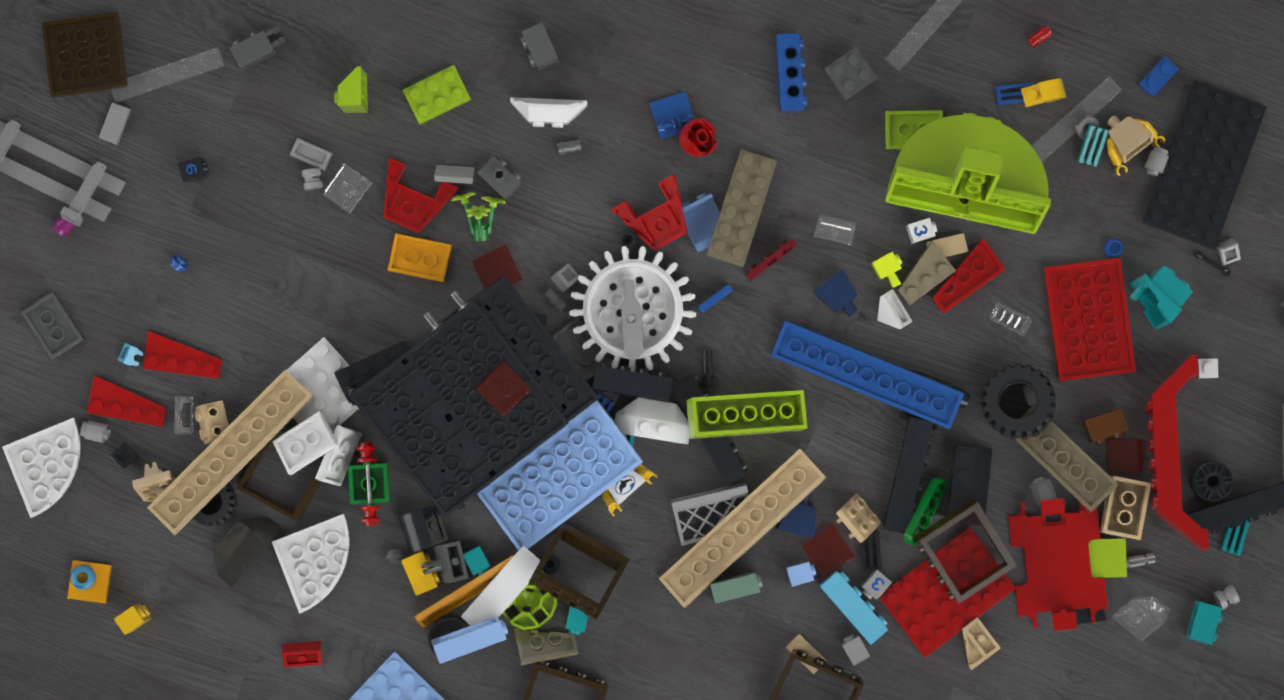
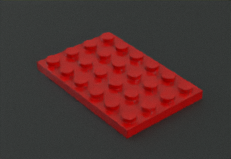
M1121 258L1044 267L1058 381L1136 372Z
M971 527L966 528L934 553L958 592L999 566ZM924 560L887 588L879 599L923 657L926 658L960 632L963 627L1014 591L1016 587L1009 577L1003 574L972 596L958 603L955 599L951 600L947 595L946 590L948 588L945 583L941 585L935 576L938 574L936 569H931L926 560Z

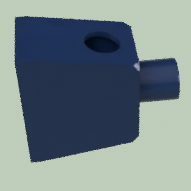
M844 269L813 291L834 313L843 309L848 317L858 311L851 302L858 295Z
M808 494L781 519L778 530L814 538L816 507L809 505L811 494Z

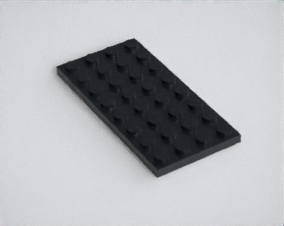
M1197 80L1193 81L1168 150V161L1163 174H1160L1142 223L1215 250L1267 107Z

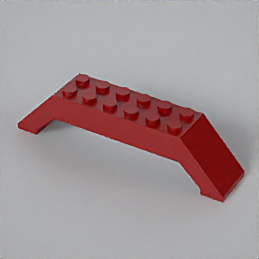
M1191 355L1147 400L1146 414H1150V419L1147 422V432L1151 433V439L1148 441V451L1152 452V458L1149 460L1150 472L1153 471L1150 483L1151 491H1154L1155 494L1151 499L1152 510H1155L1159 518L1201 552L1209 549L1208 529H1202L1182 508L1176 394L1190 379H1195L1198 375L1197 355Z

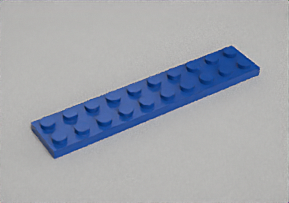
M787 320L783 324L771 355L774 358L947 429L951 428L965 394Z

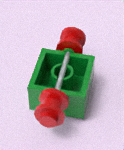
M372 442L360 443V447H357V450L361 451V458L357 459V462L365 463L363 465L348 466L350 505H368L360 507L362 511H365V517L361 519V522H365V526L377 525V521H381V518L376 515V510L380 509V505L372 506L374 503L391 502L389 463L371 464V461H377V458L373 457L372 451L376 449V446H372Z

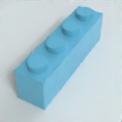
M835 571L819 586L868 643L872 645L888 631L886 628L888 623L881 615L877 617L873 613L875 608L868 600L864 602L860 598L863 594L856 586L852 588L847 583L850 579L843 571L840 574L838 571Z

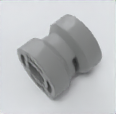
M320 168L301 171L302 177L305 179L303 184L304 190L323 188V183L320 180Z
M1233 585L1227 586L1223 591L1213 592L1214 598L1222 610L1227 608L1229 604L1240 602Z

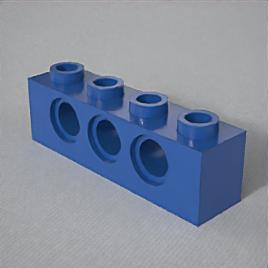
M799 33L776 34L780 113L803 112L804 107H807V95H803V88L806 87V76H802V69L805 68V58L801 57V50L804 49L803 38H800ZM789 49L793 50L796 54L792 59L785 55V52ZM790 68L795 69L797 76L791 78L787 75L786 71ZM791 87L796 88L798 95L795 97L790 96L788 89Z

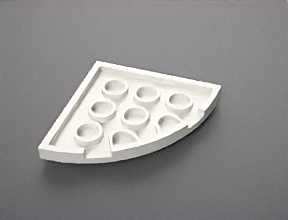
M75 418L2 446L30 518L43 513L53 506L66 492L75 476L81 449L79 428Z
M345 514L272 542L299 614L321 602L333 590L344 571L350 544Z

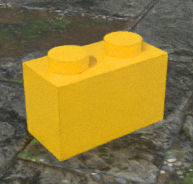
M424 551L401 560L416 596L438 587V582L440 581L437 572L428 575L423 574L422 570L428 568H421L422 563L432 561L429 553L425 554Z
M139 603L124 611L114 620L124 635L149 621L151 613L146 605L142 606Z

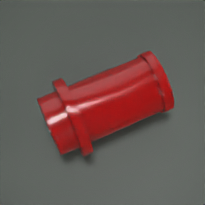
M1046 25L1044 27L1041 26L1039 31L1027 38V41L1032 48H1036L1044 40L1050 39L1052 32Z

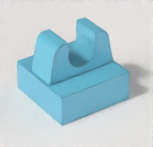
M125 342L118 360L129 366H138L139 363L134 360V356L137 354L142 356L143 352Z

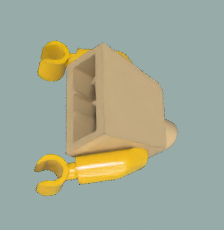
M1112 116L1107 122L1112 128L1108 132V155L1113 165H1116L1114 171L1118 176H1121L1119 174L1120 167L1124 168L1125 173L1128 172L1127 167L1121 164L1122 161L1125 164L1151 143L1153 147H1160L1157 144L1158 139L1165 143V138L1157 136L1158 132L1148 121L1137 118L1133 119L1130 116L1120 121L1116 116Z

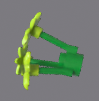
M468 192L452 198V201L461 200V203L464 204L474 241L488 240L489 234L492 233L494 210L497 207V203L505 204V200L484 196L481 199L490 202V208H485V205H481L479 208L473 205L472 209H469L468 198L476 195V193ZM487 212H490L488 225L486 226L485 223H481L482 216H488ZM472 216H475V219H477V224H475V227L472 220Z

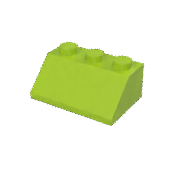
M357 66L338 85V91L334 93L335 103L344 113H368L367 74L361 66Z

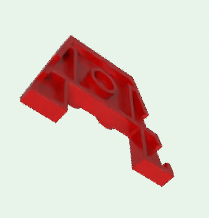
M390 158L388 162L383 218L420 233L459 188L442 182L435 199L399 184L406 165Z
M675 174L658 183L668 201L637 217L628 200L611 209L615 215L624 220L623 222L627 226L635 230L638 236L654 251L688 233Z

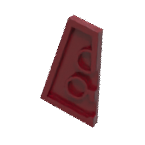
M791 239L789 242L783 241L777 246L778 250L774 254L769 252L761 258L763 260L758 266L754 264L746 270L748 274L745 277L751 282L794 249L797 243L794 239Z

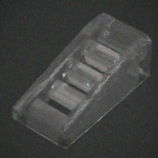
M999 302L996 303L989 317V320L1023 337L1033 321L1031 318ZM1003 309L1004 311L1000 319H997V315L999 314L1000 310ZM1009 312L1011 313L1008 321L1005 323L1003 321L1007 313ZM1017 316L1018 319L1014 326H1011L1014 317ZM1022 319H1023V320H1025V322H1024V324H1023L1021 330H1019V329H1017V328L1019 327V325H1020V323H1021V321H1022Z

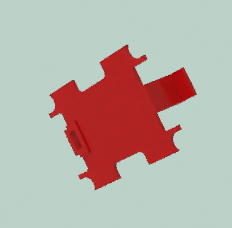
M1064 498L1040 500L1041 515L1027 517L1025 504L1020 502V513L1016 516L1008 514L1011 547H1023L1025 551L1027 583L1015 585L1019 618L1021 616H1029L1033 621V628H1037L1036 613L1051 611L1054 631L1077 629L1075 609L1090 608L1091 622L1096 623V612L1100 609L1108 611L1105 577L1094 578L1091 574L1088 544L1091 540L1101 539L1097 507L1090 512L1079 502V512L1065 513ZM1061 514V521L1046 523L1045 515Z

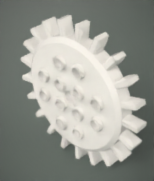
M623 246L621 250L622 261L614 262L612 255L608 251L604 252L609 266L601 270L597 263L591 261L589 263L590 268L597 274L591 281L581 275L577 278L580 283L587 285L588 288L586 294L571 293V297L575 300L584 301L583 309L569 311L570 316H584L585 324L577 326L573 331L574 334H580L588 330L591 338L582 345L584 350L589 349L594 343L601 347V351L596 355L595 361L600 362L603 360L604 355L608 352L614 355V360L611 363L612 368L617 369L620 359L624 358L629 359V367L631 371L635 372V360L644 358L646 367L650 371L653 370L650 356L658 353L661 359L668 363L670 361L669 356L664 351L668 344H671L676 350L681 351L683 349L681 343L674 339L677 332H682L685 335L692 334L691 329L680 324L682 317H696V312L684 311L682 303L695 299V294H680L678 288L685 285L689 278L682 277L674 282L670 274L676 270L678 266L676 262L670 264L667 270H663L658 266L662 260L663 253L658 252L653 263L644 261L645 247L641 246L639 249L638 259H629V251L626 246ZM637 277L643 278L641 284L636 283ZM624 280H634L635 297L641 307L643 353L639 357L629 358L624 354L622 316L618 317L616 315L617 310H621V305L625 299ZM612 283L617 285V289L614 291L609 288ZM655 286L660 289L657 294L652 292V288ZM601 300L607 301V305L605 307L600 306ZM644 303H648L650 305V308L648 310H644L642 308V305ZM665 313L666 319L661 320L659 314ZM633 315L628 317V321L631 323L635 320ZM608 326H612L614 328V331L612 333H608L606 331ZM651 329L656 330L657 334L655 336H650L649 331Z

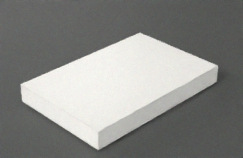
M320 411L272 441L290 475L338 446L323 413Z
M337 425L333 435L338 446L325 453L315 479L341 486L362 433Z

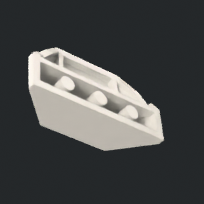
M510 97L511 104L529 123L533 124V127H544V124H552L554 128H563V125H568L587 107V100Z
M638 397L615 414L614 422L623 434L682 444L689 443L688 420L675 403Z

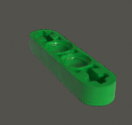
M934 477L930 481L905 531V543L917 546L916 543L918 541L915 536L928 528L947 490L948 484L945 479Z

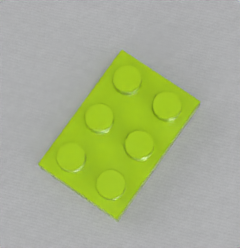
M454 65L403 90L420 125L471 100Z

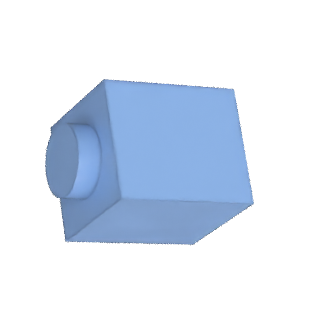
M809 561L786 567L792 587L814 581L813 576L816 575L814 565H810Z

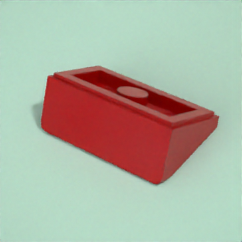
M321 641L283 644L282 657L284 668L323 665Z

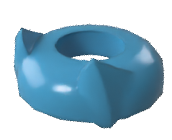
M79 565L71 571V582L76 589L85 590L92 587L95 583L96 574L90 566ZM80 572H85L88 575V580L85 583H80L77 579Z

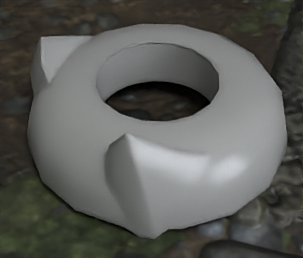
M1086 115V118L1082 119L1078 125H1075L1076 132L1082 140H1084L1087 131L1083 132V128L1087 123L1099 127L1098 120L1093 116ZM1093 130L1091 139L1094 137L1096 130Z

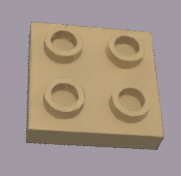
M156 462L152 463V468L145 464L144 477L132 481L133 488L144 502L154 501L175 480L170 470L162 472Z
M858 493L836 512L839 517L836 522L838 524L843 522L852 532L848 535L850 539L855 536L860 543L866 540L881 524L877 515L872 512Z

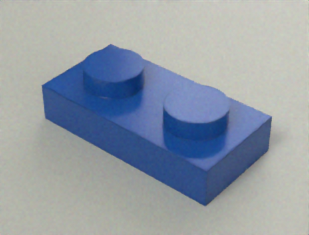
M1165 56L1138 85L1150 97H1153L1179 68Z

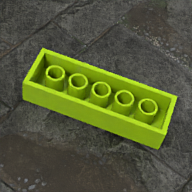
M804 390L693 397L686 400L690 439L795 432L808 428Z

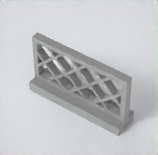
M742 482L671 499L681 546L699 542L706 535L700 532L705 522L712 527L716 526L707 520L712 511L722 516L717 523L718 525L726 517L731 507H737L733 505L737 498L745 496L746 499L749 496L746 483ZM722 501L729 505L723 514L714 509L717 503ZM701 506L710 509L705 518L696 514ZM686 510L691 513V516L685 523L679 519L678 512ZM693 516L703 521L698 530L689 525ZM686 527L696 532L691 539L684 540L683 532Z

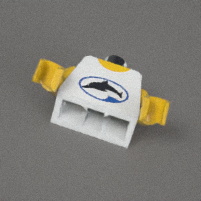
M640 464L603 492L602 498L608 506L611 515L615 516L613 513L615 509H619L622 512L619 504L645 481L653 484L649 479L651 476L657 478V475Z

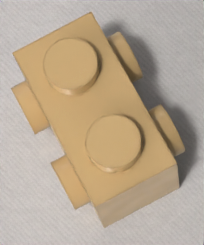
M223 400L195 407V418L200 424L199 434L204 444L212 443L229 426Z

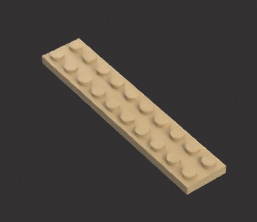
M285 369L147 508L176 535L313 396Z
M799 449L665 572L659 580L679 603L686 608L710 583H713L827 477Z

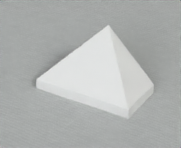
M893 289L880 296L877 321L898 329H902L913 322Z

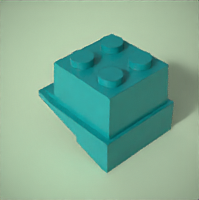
M1165 266L1155 270L1149 276L1145 273L1129 283L1134 291L1130 295L1131 299L1134 301L1139 299L1145 309L1143 313L1155 330L1170 324L1182 311V305L1193 292L1187 282L1180 280L1175 276V272L1171 268Z

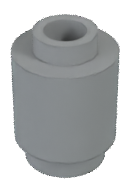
M1154 147L1150 151L1144 167L1147 170L1146 173L1152 176L1163 174L1169 158L1167 156L1169 151L1160 147Z
M89 420L88 422H83L80 435L87 440L104 443L105 440H109L111 429H108V424Z

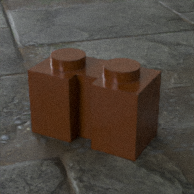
M1117 408L1082 421L1089 442H1095L1096 445L1106 442V438L1113 436L1114 439L1124 436V432L1129 430L1122 408Z

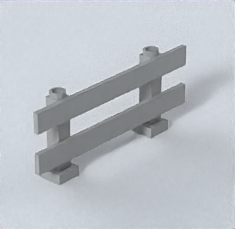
M10 120L7 124L0 121V172L70 205L69 208L63 207L60 212L61 217L78 227L83 222L82 212L105 222L111 208L91 199V196L97 186L119 196L126 182L106 173L105 169L107 167L100 162H96L91 166L20 131L21 125L14 120ZM14 145L84 179V182L77 192L5 157L10 146Z

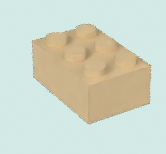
M1110 476L1118 486L1104 500L1099 526L1100 532L1141 540L1151 483Z

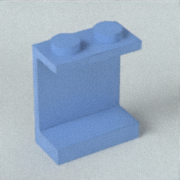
M704 193L696 197L697 201L691 204L689 201L682 204L688 229L687 234L697 253L709 248L720 215L712 194L707 195Z

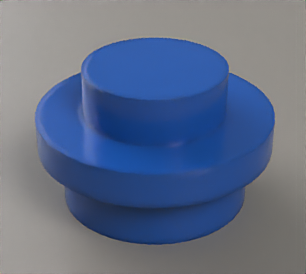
M1110 239L1104 245V252L1110 258L1119 257L1123 252V244L1118 239Z
M172 255L169 264L176 271L182 272V270L188 268L187 260L183 256Z

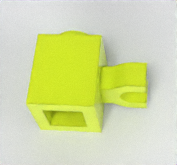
M892 251L871 263L879 280L887 277L892 288L901 284L895 274L896 271L901 269L900 265L902 264L898 254L894 255Z

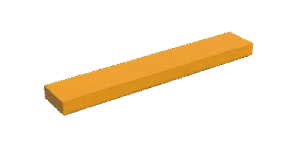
M512 555L414 616L415 619L425 628L483 592L514 556Z

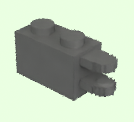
M280 26L266 32L264 30H257L251 33L249 38L245 40L242 38L233 42V46L229 48L241 70H245L277 54L274 48L285 43L287 40L285 37H280L271 42L269 37L278 34L281 31Z

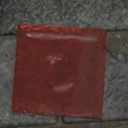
M506 245L472 261L484 288L502 274L506 276L511 284L523 280Z
M505 362L500 364L476 388L503 417L532 390Z
M833 524L802 545V548L823 578L855 557Z

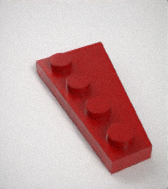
M984 238L933 296L932 300L942 314L1006 269Z
M148 331L143 369L220 379L222 359Z
M94 375L87 413L164 427L166 407Z

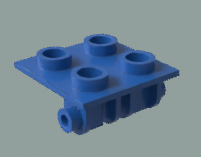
M686 92L649 103L661 139L679 134L687 122L695 119Z

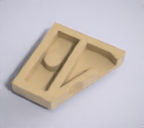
M978 617L962 628L970 670H973L1001 649Z

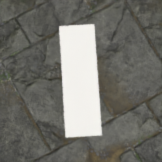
M523 545L461 617L469 625L495 616L499 617L528 585L540 560Z

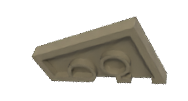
M933 240L897 289L909 305L913 304L956 271Z
M514 628L521 666L578 655L574 634L538 632V630L526 631Z

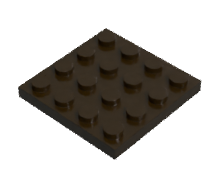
M117 11L42 23L49 89L52 98L128 87L120 17Z

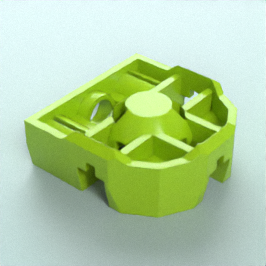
M529 582L507 607L509 608L514 604L520 613L513 619L510 618L506 611L502 614L515 627L522 630L541 627L552 618L558 600L548 592L542 595L540 590ZM526 588H530V589H534V590H533V592H531V591H526ZM524 606L531 607V611H525L522 609L524 608ZM541 608L547 615V618L539 623L533 614Z

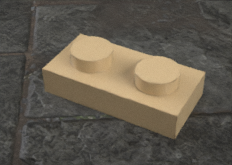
M799 633L786 646L790 652L793 649H802L808 653V656L813 658L820 657L827 661ZM801 662L813 674L819 670Z

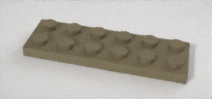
M740 150L707 256L744 267L777 164L776 160Z
M1033 405L1020 419L1030 416L1035 411L1036 406ZM1052 421L1051 423L1049 422L1044 431L1041 430L1038 433L1039 435L1035 437L1029 436L1028 439L1024 440L1022 438L1016 439L1039 464L1090 512L1118 486L1099 465Z

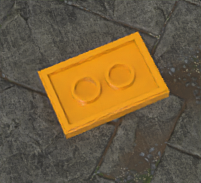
M395 233L388 271L444 282L452 245Z

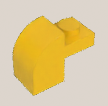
M1060 78L1040 82L1021 89L1026 107L1067 98L1063 81Z

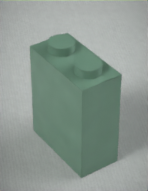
M754 571L710 583L715 604L760 593V587H763L761 577L756 575Z

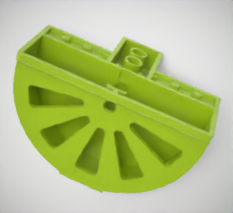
M963 113V115L948 116L934 120L917 130L907 140L899 153L892 171L885 202L1035 234L1050 207L1051 199L1048 198V180L1044 166L1033 147L1020 134L993 117H981L974 113ZM960 198L968 199V203H961Z

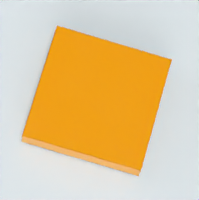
M72 560L71 571L79 565L90 566L96 574V580L92 587L78 590L73 586L70 577L67 599L107 603L112 565ZM80 572L77 579L80 583H85L88 580V575L85 572Z

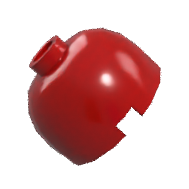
M695 118L690 120L682 127L679 133L680 146L685 153L693 157L709 155L717 146V140L715 141L714 137L716 131L706 119Z

